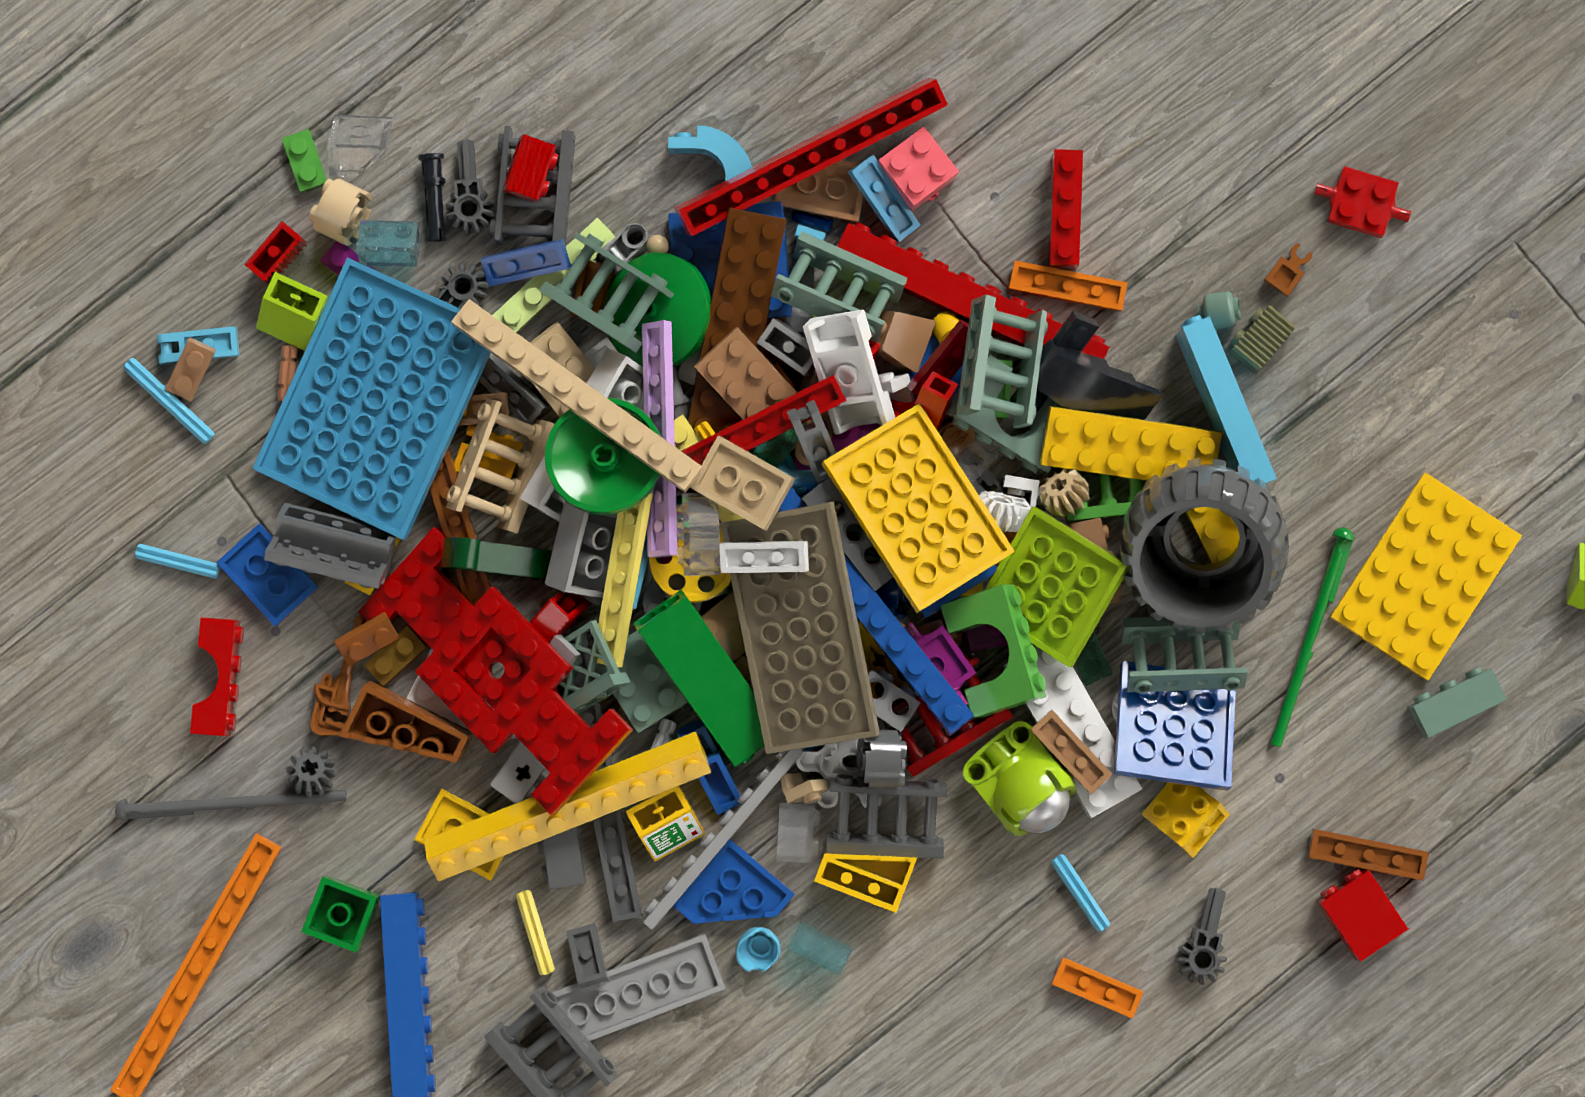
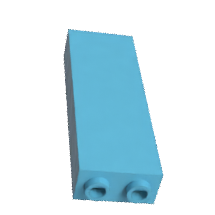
M1198 315L1184 321V324L1180 325L1181 329L1175 336L1215 431L1222 432L1220 445L1229 467L1234 470L1237 465L1249 470L1250 479L1253 481L1260 478L1265 484L1272 482L1277 478L1210 316L1202 319Z

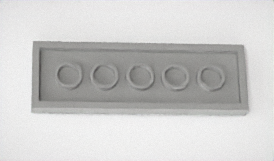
M702 934L607 971L608 981L581 989L577 982L552 993L557 998V1004L586 1038L591 1041L726 989L707 936ZM562 1035L557 1039L561 1052L573 1048Z

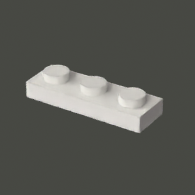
M807 541L723 542L719 544L721 573L809 571Z

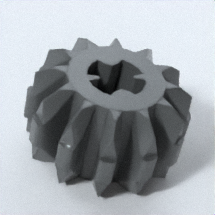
M313 746L310 749V754H306V751L301 748V757L291 756L290 760L294 765L286 768L287 773L291 775L288 778V782L290 785H296L295 791L298 794L305 790L307 797H311L313 791L317 790L319 795H323L322 787L332 788L333 783L330 778L337 776L336 770L332 769L335 766V761L333 758H328V753L325 750L318 754L317 748ZM313 768L316 773L310 776L307 770Z

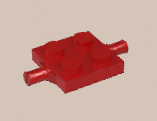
M1343 166L1339 180L1334 188L1319 183L1315 187L1314 195L1330 199L1328 223L1374 237L1383 238L1388 221L1391 218L1408 223L1411 211L1395 207V195L1399 182Z

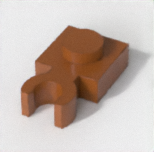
M1299 243L1290 249L1289 260L1281 256L1263 280L1286 298L1305 274V272L1299 269V266L1307 264L1313 253L1309 252L1303 259L1297 257L1296 251L1300 247Z

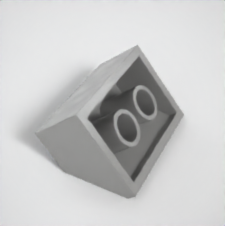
M565 501L545 585L567 593L603 598L618 513L611 515L590 514L574 508Z

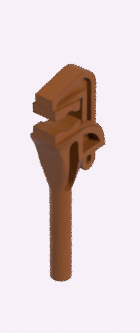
M355 616L352 630L366 623V620L363 617ZM345 659L341 672L335 679L330 674H324L320 684L314 683L316 702L310 727L317 735L339 736L345 725L341 722H334L333 719L328 717L324 721L327 707H329V712H340L345 716H349L351 712L350 693L355 664L349 667Z

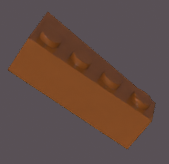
M370 681L363 685L339 737L357 739L370 744H379L401 751L419 753V755L456 763L463 758L474 734L470 730Z

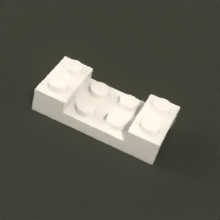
M864 309L810 318L803 326L818 380L821 381L834 374L847 400L828 410L834 433L841 434L855 426L878 423L880 426H883L893 420L895 414L888 391L882 390L868 340L872 335Z

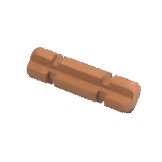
M285 345L281 348L283 361H280L278 382L281 387L278 389L277 399L281 402L296 372L297 363H295V359L298 356V349L295 346Z

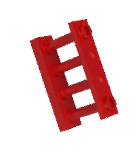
M968 655L965 657L971 666L979 662L977 657L970 660ZM976 674L967 680L970 688L981 684ZM917 696L916 700L920 702V705L916 711L935 740L934 746L936 749L927 755L924 750L920 751L905 726L901 731L902 741L906 742L907 752L911 757L909 758L911 764L906 768L910 775L915 777L1013 716L1008 709L986 716V719L978 724H975L973 720L969 721L959 729L960 735L950 739L948 735H944L931 711ZM905 700L897 705L893 702L891 708L898 715L897 711L908 704Z

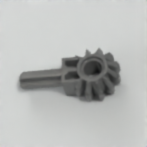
M465 139L457 143L459 180H454V193L450 195L455 203H446L445 207L452 211L446 215L448 221H454L453 229L458 230L463 226V234L468 235L470 227H473L475 234L480 233L478 227L480 224L488 228L490 224L485 218H494L495 214L493 211L488 210L494 206L492 200H485L488 194L483 190L481 179L476 177L474 141ZM469 204L477 206V212L473 216L463 215V209Z
M459 263V272L457 273L452 267H449L448 271L452 275L451 278L447 276L441 277V280L448 284V286L440 287V293L436 298L460 309L469 299L478 306H481L476 299L480 297L486 300L487 294L480 290L489 288L488 282H480L485 277L484 272L480 271L475 274L476 266L473 264L469 266L467 272L463 263ZM469 281L471 283L470 291L467 294H458L457 287L460 282Z
M1216 888L1208 890L1200 929L1193 927L1191 938L1186 939L1187 944L1190 946L1189 949L1183 946L1178 948L1180 952L1186 953L1185 957L1176 958V962L1186 963L1179 972L1186 974L1191 971L1188 975V981L1194 982L1198 976L1199 984L1205 985L1206 975L1212 982H1215L1217 978L1213 971L1215 970L1219 973H1224L1225 971L1222 967L1217 966L1218 962L1227 961V957L1217 956L1224 949L1221 945L1223 935L1217 933L1226 895L1223 890ZM1204 951L1208 955V963L1206 966L1199 968L1196 966L1194 959L1197 953Z

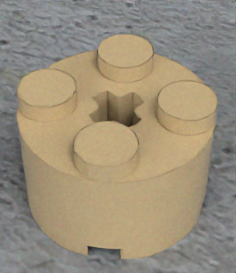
M327 179L322 188L323 195L319 204H315L312 207L309 220L313 222L315 231L349 246L352 244L349 239L351 237L357 239L369 219L371 209L367 208L368 200L373 202V195L342 179Z

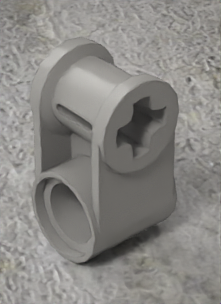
M632 223L627 225L613 240L609 241L603 249L629 263L646 251V242L650 236L642 225ZM634 232L643 233V240L638 245L629 243V237ZM600 254L596 255L598 260H606V258L601 256ZM616 265L613 269V275L616 277L622 268Z

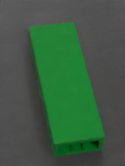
M682 589L633 623L735 767L738 764L749 762L754 757L755 752L765 747L754 691Z

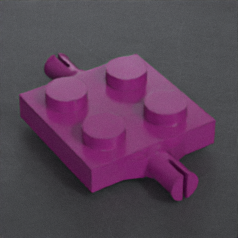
M913 622L908 624L913 634L907 626H904L963 702L968 705L967 700L959 689L976 672L942 625L932 633L922 636L913 625Z

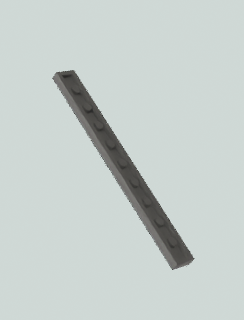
M571 633L563 634L562 636L565 638L566 636L570 635ZM586 633L583 646L590 648ZM581 651L578 666L588 669L591 655ZM577 671L574 685L582 688L586 674ZM601 702L579 714L591 728L603 716ZM611 755L596 771L613 765ZM619 809L593 820L613 922L643 916L622 809Z

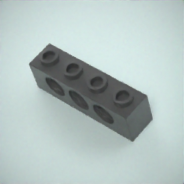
M830 477L801 499L806 506L833 501L841 504L844 513L841 517L837 518L844 554L874 591L893 578L881 557L876 564H869L865 561L864 552L870 548L875 549ZM851 525L858 526L862 531L861 539L857 541L849 540L845 533L846 528Z

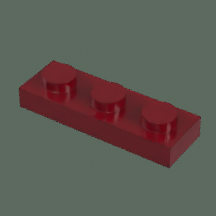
M960 319L907 385L912 393L919 395L921 387L932 371L949 380L952 379L963 365L968 323Z

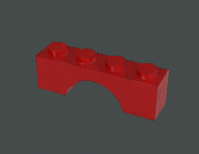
M1054 149L1051 156L1052 207L1048 242V267L1062 270H1077L1080 264L1083 150Z
M200 617L198 647L206 650L214 658L218 667V682L209 697L192 705L190 734L230 736L231 731H235L236 714L232 713L233 702H237L239 696V685L235 684L236 673H240L242 658L238 655V644H242L244 639V627L240 626V621Z

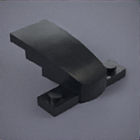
M1072 311L1055 337L1042 347L1035 399L1036 414L1049 397L1066 409L1145 420L1162 398L1159 389L1137 382L1133 374L1108 366L1105 359L1082 353V350L1099 328L1095 319ZM1018 388L1010 398L1012 403H1016Z

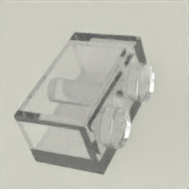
M780 802L776 861L811 863L812 857H818L819 840H813V828H819L820 811L815 810V804Z

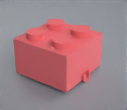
M924 126L878 160L912 212L927 200L931 202L939 196L938 192L953 182L959 173V170Z

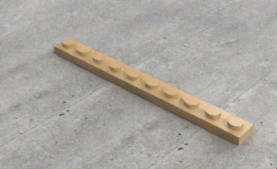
M470 299L451 321L452 325L683 492H687L703 471V467Z

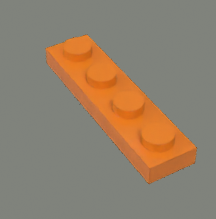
M1014 260L1008 290L1122 312L1128 282Z

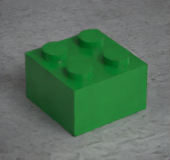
M329 875L322 876L301 932L352 952H359L364 944L381 895Z

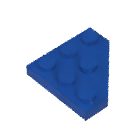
M729 839L675 902L673 907L693 924L776 917L795 893Z

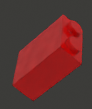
M1357 868L1344 876L1346 881L1338 887L1333 884L1320 893L1321 898L1316 902L1353 958L1361 962L1409 930V928L1370 870L1363 869L1360 871Z

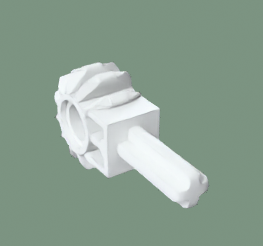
M984 491L979 495L1002 532H1018L1031 509L1026 499L1006 495L1002 492ZM1043 511V512L1047 513L1048 515H1050L1051 517H1053V515H1052V514H1049L1048 511ZM1060 516L1053 517L1066 525V517L1064 519Z

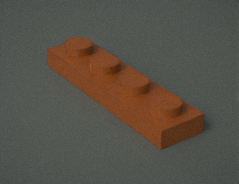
M1313 828L1307 854L1309 858L1424 881L1429 856L1427 851Z

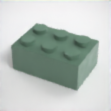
M638 630L627 637L623 665L618 667L620 673H627L631 683L613 694L637 733H641L689 702ZM596 663V667L601 675L608 671L606 665Z

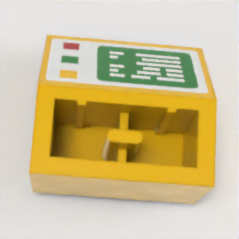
M680 785L654 795L625 811L654 862L706 834Z

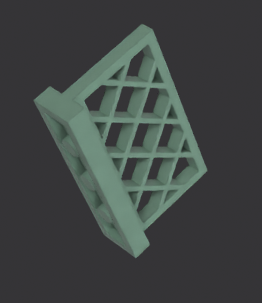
M596 620L588 622L565 637L580 655L581 651L591 655L588 669L578 666L579 655L572 665L573 669L568 674L567 682L561 681L559 684L565 687L563 699L578 715L631 683L626 672L620 673ZM589 631L594 638L592 649L583 646L585 634ZM598 658L604 660L608 669L603 675L595 672ZM577 671L586 674L582 688L574 685Z

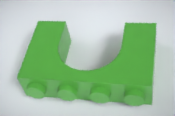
M1002 584L941 605L948 633H963L989 624L1002 632L1009 646L1008 664L999 677L965 689L971 712L974 714V718L986 717L1046 697L1044 691L1046 689L1045 679L1038 670L1036 663L1038 660L1037 651L1031 645L1028 635L1030 631L1027 619L1023 617L1020 607L1022 603L1021 596L1014 585Z

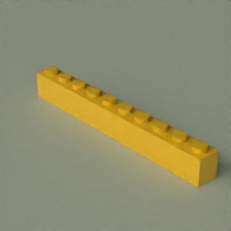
M695 731L595 771L556 815H550L534 797H530L424 840L427 861L438 882L709 774L711 770L706 753Z

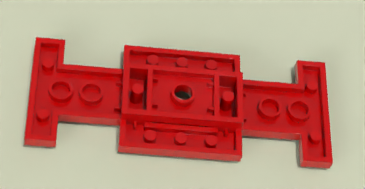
M433 527L358 612L366 621L373 619L383 612L392 621L399 614L434 650L415 673L491 753H497L512 735H515L550 772L531 795L550 815H556L633 729L614 709H608L592 728L557 693L558 689L556 687L571 672L573 667L496 587H490L473 606L439 570L442 562L444 538L447 537L438 528ZM500 662L504 667V673L497 679L494 677L492 669L496 663Z

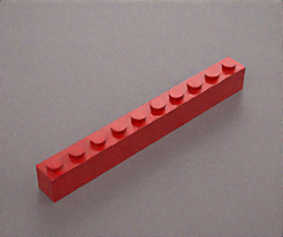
M927 78L674 207V210L685 233L694 236L725 220L728 207L744 210L948 106V103L937 79Z
M856 222L855 225L848 223L837 247L908 278L903 292L943 311L954 312L958 318L968 323L972 300L983 295L996 297L995 307L1000 312L1028 319V315L1036 312L1027 308V303L1017 297L1012 296L1011 299L1000 295L1001 290L992 285L986 284L983 287L974 283L975 278L967 273L959 272V274H955L948 270L949 266L939 260L934 259L933 262L922 258L923 253L914 248L908 247L905 250L896 246L897 241L891 237L881 235L879 238L871 234V229L861 223ZM1047 312L1046 317L1048 328L1043 339V345L1050 339H1053L1063 325L1053 320V315ZM993 322L991 334L1014 345L1024 347L1025 330ZM1094 334L1082 350V353L1104 359L1110 346L1105 345V339Z

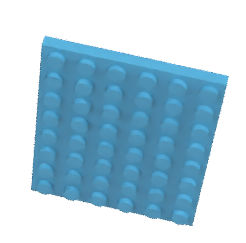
M347 258L252 469L402 540H407L491 352L452 325L451 321L461 310L460 308Z

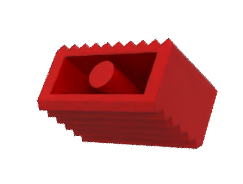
M522 134L518 139L502 191L534 203L539 200V197L544 198L549 187V181L545 180L548 169L553 171L558 159V154L554 153L556 145Z
M281 221L244 265L269 285L274 273H285L284 269L288 268V264H292V260H296V255H300L299 251H303V247L307 246V242L286 223Z
M560 591L548 600L530 621V624L547 641L551 642L556 635L562 634L577 621L580 615L590 606V601L580 594Z

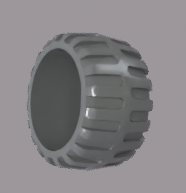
M1201 459L1188 460L1185 467L1179 468L1178 464L1175 463L1166 467L1162 476L1153 475L1145 483L1142 491L1137 492L1124 517L1120 531L1121 562L1124 565H1128V572L1124 574V580L1127 586H1132V596L1140 606L1148 605V612L1153 618L1160 621L1164 617L1170 620V627L1181 631L1183 626L1194 627V633L1206 634L1208 628L1218 627L1219 632L1232 629L1233 622L1239 620L1241 624L1249 622L1254 618L1256 609L1262 611L1270 603L1273 593L1280 586L1288 561L1289 537L1281 507L1276 497L1270 496L1268 486L1260 478L1254 481L1251 480L1249 470L1237 465L1235 470L1226 467V461L1213 459V464H1201ZM1211 507L1221 510L1230 516L1238 527L1240 537L1238 547L1231 556L1217 563L1201 564L1188 560L1176 550L1172 544L1170 534L1172 525L1181 514L1191 508Z

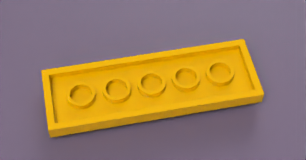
M1049 406L1040 464L1148 480L1153 475L1162 476L1164 469L1172 464L1177 463L1179 468L1185 467L1188 460L1201 459V464H1213V459H1218L1222 432Z

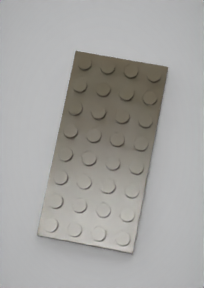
M834 501L777 512L767 531L746 519L720 523L724 542L807 541L809 571L730 573L766 754L878 736L880 731Z

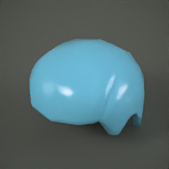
M754 927L740 935L735 952L737 962L745 971L759 970L764 972L778 961L781 948L779 938L772 931L763 927Z

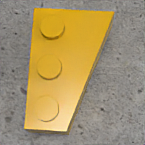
M824 852L814 877V882L897 913L917 857L831 854Z

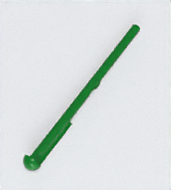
M1345 527L1337 528L1332 533V536L1337 537L1270 742L1271 745L1280 748L1309 660L1314 653L1311 652V649L1318 635L1328 602H1334L1349 552L1354 542L1352 531Z

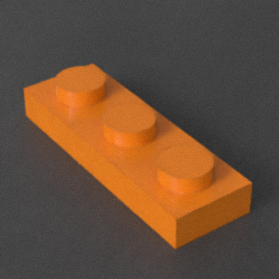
M1065 957L1061 958L1051 982L1052 985L1132 1019L1144 991Z

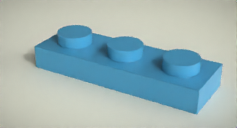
M873 154L868 155L848 171V174L894 240L900 242L921 226Z

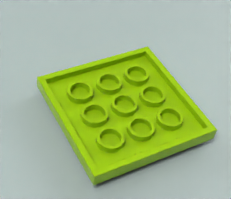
M1032 506L1011 543L1015 552L1001 560L985 590L1002 584L1014 585L1021 596L1022 603L1020 607L1023 617L1027 619L1030 631L1028 635L1030 642L1067 667H1073L1124 579V574L1128 572V565H1124L1121 559L1039 508Z

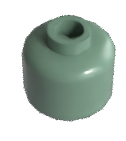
M1230 291L1208 293L1203 298V304H1198V315L1202 319L1210 316L1215 330L1232 328L1236 325L1237 320H1241L1239 297H1234Z

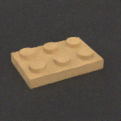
M558 321L530 342L585 383L588 382L595 370ZM534 384L559 417L569 410Z
M717 436L701 465L703 471L690 488L767 531L795 478L725 438Z

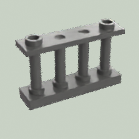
M505 126L504 134L499 133L498 151H502L497 215L496 219H491L490 236H494L495 242L503 245L504 234L545 237L548 238V241L564 239L566 246L576 139L574 131L562 130L561 139L557 138L556 141L543 140L556 145L554 153L560 156L559 167H555L553 171L548 169L545 179L553 181V184H557L556 195H551V198L539 197V200L534 203L502 191L510 167L511 149H516L519 139L513 138L511 126ZM506 206L550 209V212L555 213L554 224L549 223L548 226L505 223Z
M839 774L836 775V778L830 777L829 792H838L836 830L833 833H827L826 853L944 858L943 838H938L935 835L937 797H947L946 783L941 782L939 779L927 778L924 779V782L905 781L904 787H898L897 789H860L858 779L853 778L852 775ZM850 793L867 794L865 832L862 834H851L848 831ZM879 794L896 795L895 831L891 836L880 835L877 832ZM908 796H926L924 834L921 837H910L906 834Z
M543 986L530 996V999L535 1004L510 1026H504L502 1022H499L484 1036L535 1097H580L599 1080L607 1087L618 1076L614 1064L598 1052L557 1004L558 1001L555 995L549 990H545ZM543 1013L554 1026L528 1049L523 1048L516 1040V1035ZM562 1035L573 1049L549 1070H542L535 1062V1057ZM579 1058H582L591 1068L592 1072L566 1094L562 1093L554 1084V1080Z

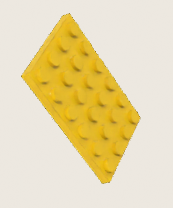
M920 403L821 463L916 613L1015 552Z
M1424 472L1329 617L1425 681H1429L1522 535Z

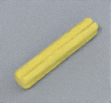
M530 890L519 892L516 894V899L540 975L550 974L554 972L555 968L532 892Z

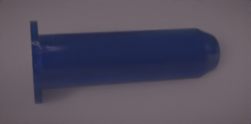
M799 211L792 214L794 222L827 231V235L830 234L833 218L827 220Z

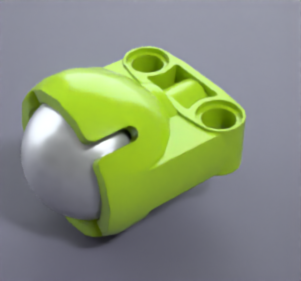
M1023 721L1015 722L1001 731L978 750L963 768L965 780L975 788L1005 829L1014 836H1022L1027 832L1042 833L1058 826L1067 814L1071 795L1077 791L1071 774L1030 731L1033 726ZM1028 729V740L1020 743L1018 739L1021 731ZM983 766L984 776L980 780H975V770Z

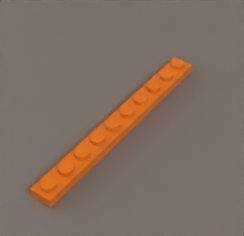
M259 833L255 834L110 1089L111 1092L120 1097H141L280 854L282 846Z

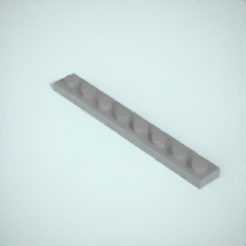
M803 748L777 752L775 754V757L778 758L771 768L766 765L756 777L759 782L752 790L747 787L737 799L740 803L733 812L728 810L718 822L721 827L715 834L709 832L699 844L702 849L696 856L690 854L680 867L683 869L682 873L676 879L672 876L661 889L665 893L658 901L653 898L644 908L643 913L646 915L643 917V923L653 930L804 752Z

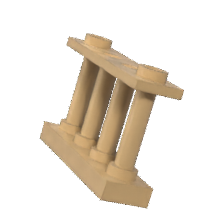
M486 399V402L479 408L477 414L479 420L456 482L447 493L446 499L448 503L446 508L461 512L464 505L497 517L499 521L498 528L517 534L528 503L521 500L520 497L545 456L546 442L555 424L539 419L533 425L527 424L500 413L499 410L502 402ZM494 423L528 436L529 442L526 450L519 452L489 440ZM484 450L518 463L519 468L515 478L511 480L479 467ZM474 477L508 490L509 495L505 505L501 507L468 494Z

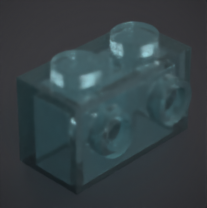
M360 220L357 241L359 263L365 266L417 267L421 242L418 222Z

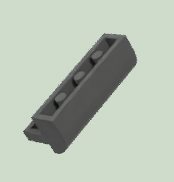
M284 503L277 515L274 537L265 551L264 560L274 562L279 566L302 569L306 573H317L329 576L334 580H345L357 583L362 587L378 589L380 584H384L393 558L396 536L368 523Z

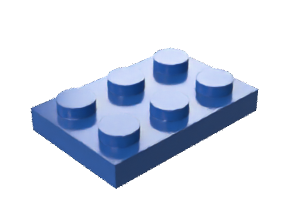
M259 523L221 557L217 564L267 619L277 627L309 598L319 586L302 569L279 566L274 562L264 560L265 551L273 536Z

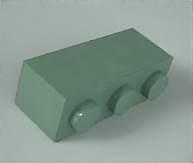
M1481 666L1466 672L1467 678L1456 682L1454 678L1439 685L1440 691L1432 695L1427 691L1414 697L1415 703L1407 707L1422 738L1436 735L1506 701L1507 698L1492 668L1482 670Z

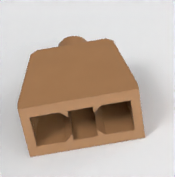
M883 311L879 319L886 322L878 341L881 346L877 355L901 371L917 373L936 321L895 311Z

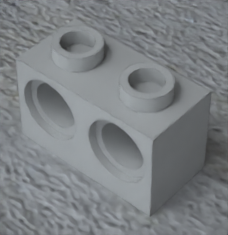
M879 669L877 673L871 670L868 674L870 683L879 682L884 688L883 695L878 699H873L876 716L901 732L920 705V702L916 700L918 695L905 685L900 689L891 682L894 678L882 669ZM897 698L904 699L908 704L907 712L901 716L896 715L891 708L893 701Z

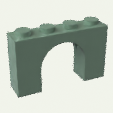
M988 354L987 364L989 367L1011 373L1012 368ZM985 379L983 389L985 396L997 398L1005 383ZM959 387L945 413L953 419L951 423L963 431L970 429L975 432V439L988 446L992 443L999 447V454L1010 460H1013L1015 457L1022 462L1021 467L1032 474H1036L1037 471L1049 472L1052 466L1040 464L1049 406L1064 408L1063 406L1048 397L1032 425L1023 433L1010 436L999 426L995 410L981 407V411L967 416L956 413Z

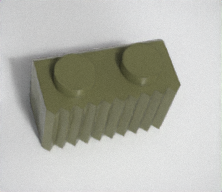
M1270 305L1265 310L1259 307L1248 320L1252 323L1246 332L1241 329L1230 341L1234 345L1229 351L1230 354L1234 355L1235 358L1255 374L1261 370L1296 328Z

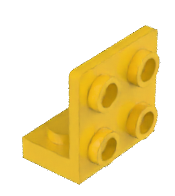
M1168 782L1143 811L1142 815L1176 842L1185 853L1194 858L1229 817L1230 813L1219 801L1201 787Z

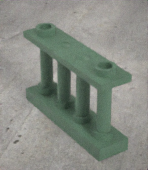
M576 232L574 238L585 245L561 283H557L554 287L545 281L539 291L637 353L643 343L634 337L636 334L635 328L658 292L663 293L669 298H672L674 293L666 288L668 282L655 273L650 278L603 249V242L589 233L586 238ZM594 252L605 257L606 260L582 297L578 296L576 300L570 297L572 293L570 289ZM617 265L626 270L625 277L603 310L600 309L598 313L592 311L593 304L591 303L614 267ZM638 278L649 286L626 322L621 323L618 327L612 323L615 319L613 315Z
M801 232L792 258L798 261L788 278L780 274L777 275L771 296L783 303L821 317L859 310L852 306L861 288L876 294L877 297L869 313L865 312L872 335L869 340L878 343L886 322L879 319L888 300L896 304L898 303L908 278L805 232ZM808 265L824 271L815 290L799 283ZM835 277L851 283L842 301L826 295Z
M983 295L973 299L971 304L956 413L967 416L981 411V407L1014 415L1013 428L1018 429L1032 425V421L1036 416L1035 399L1043 339L1048 328L1046 321L1047 311L1035 312L1028 315V319L997 311L995 307L996 297ZM993 322L1025 330L1024 347L993 339L991 336ZM989 350L1021 358L1020 375L989 367L987 364ZM985 379L1017 386L1016 403L985 396L983 392Z
M1153 617L1123 618L1122 644H1133L1136 671L1129 672L1127 692L1146 694L1156 691L1213 689L1233 691L1245 688L1248 673L1247 667H1235L1232 640H1238L1240 621L1233 622L1232 629L1219 632L1218 627L1208 628L1206 634L1194 633V627L1183 626L1182 631L1170 627V620L1164 617L1160 621ZM1219 640L1224 668L1206 669L1203 641ZM1189 641L1192 646L1194 669L1177 670L1174 642ZM1160 642L1163 648L1165 670L1148 671L1145 643Z

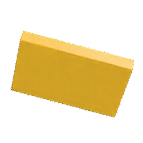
M441 788L414 840L425 846L424 840L490 813ZM504 856L469 870L492 881Z

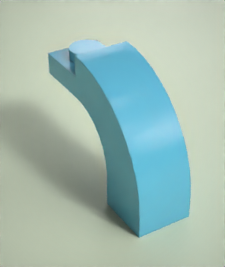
M697 126V137H692V134L687 132H678L674 134V137H668L669 154H703L710 156L723 168L726 181L752 168L748 155L740 144L731 136L718 129Z

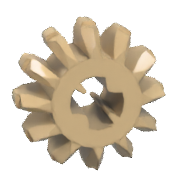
M1064 468L1061 473L1054 471V476L1045 478L1046 484L1039 487L1041 492L1039 496L1040 501L1053 517L1060 516L1064 519L1068 513L1075 516V511L1078 508L1084 509L1083 502L1090 499L1088 483L1076 470L1069 471Z

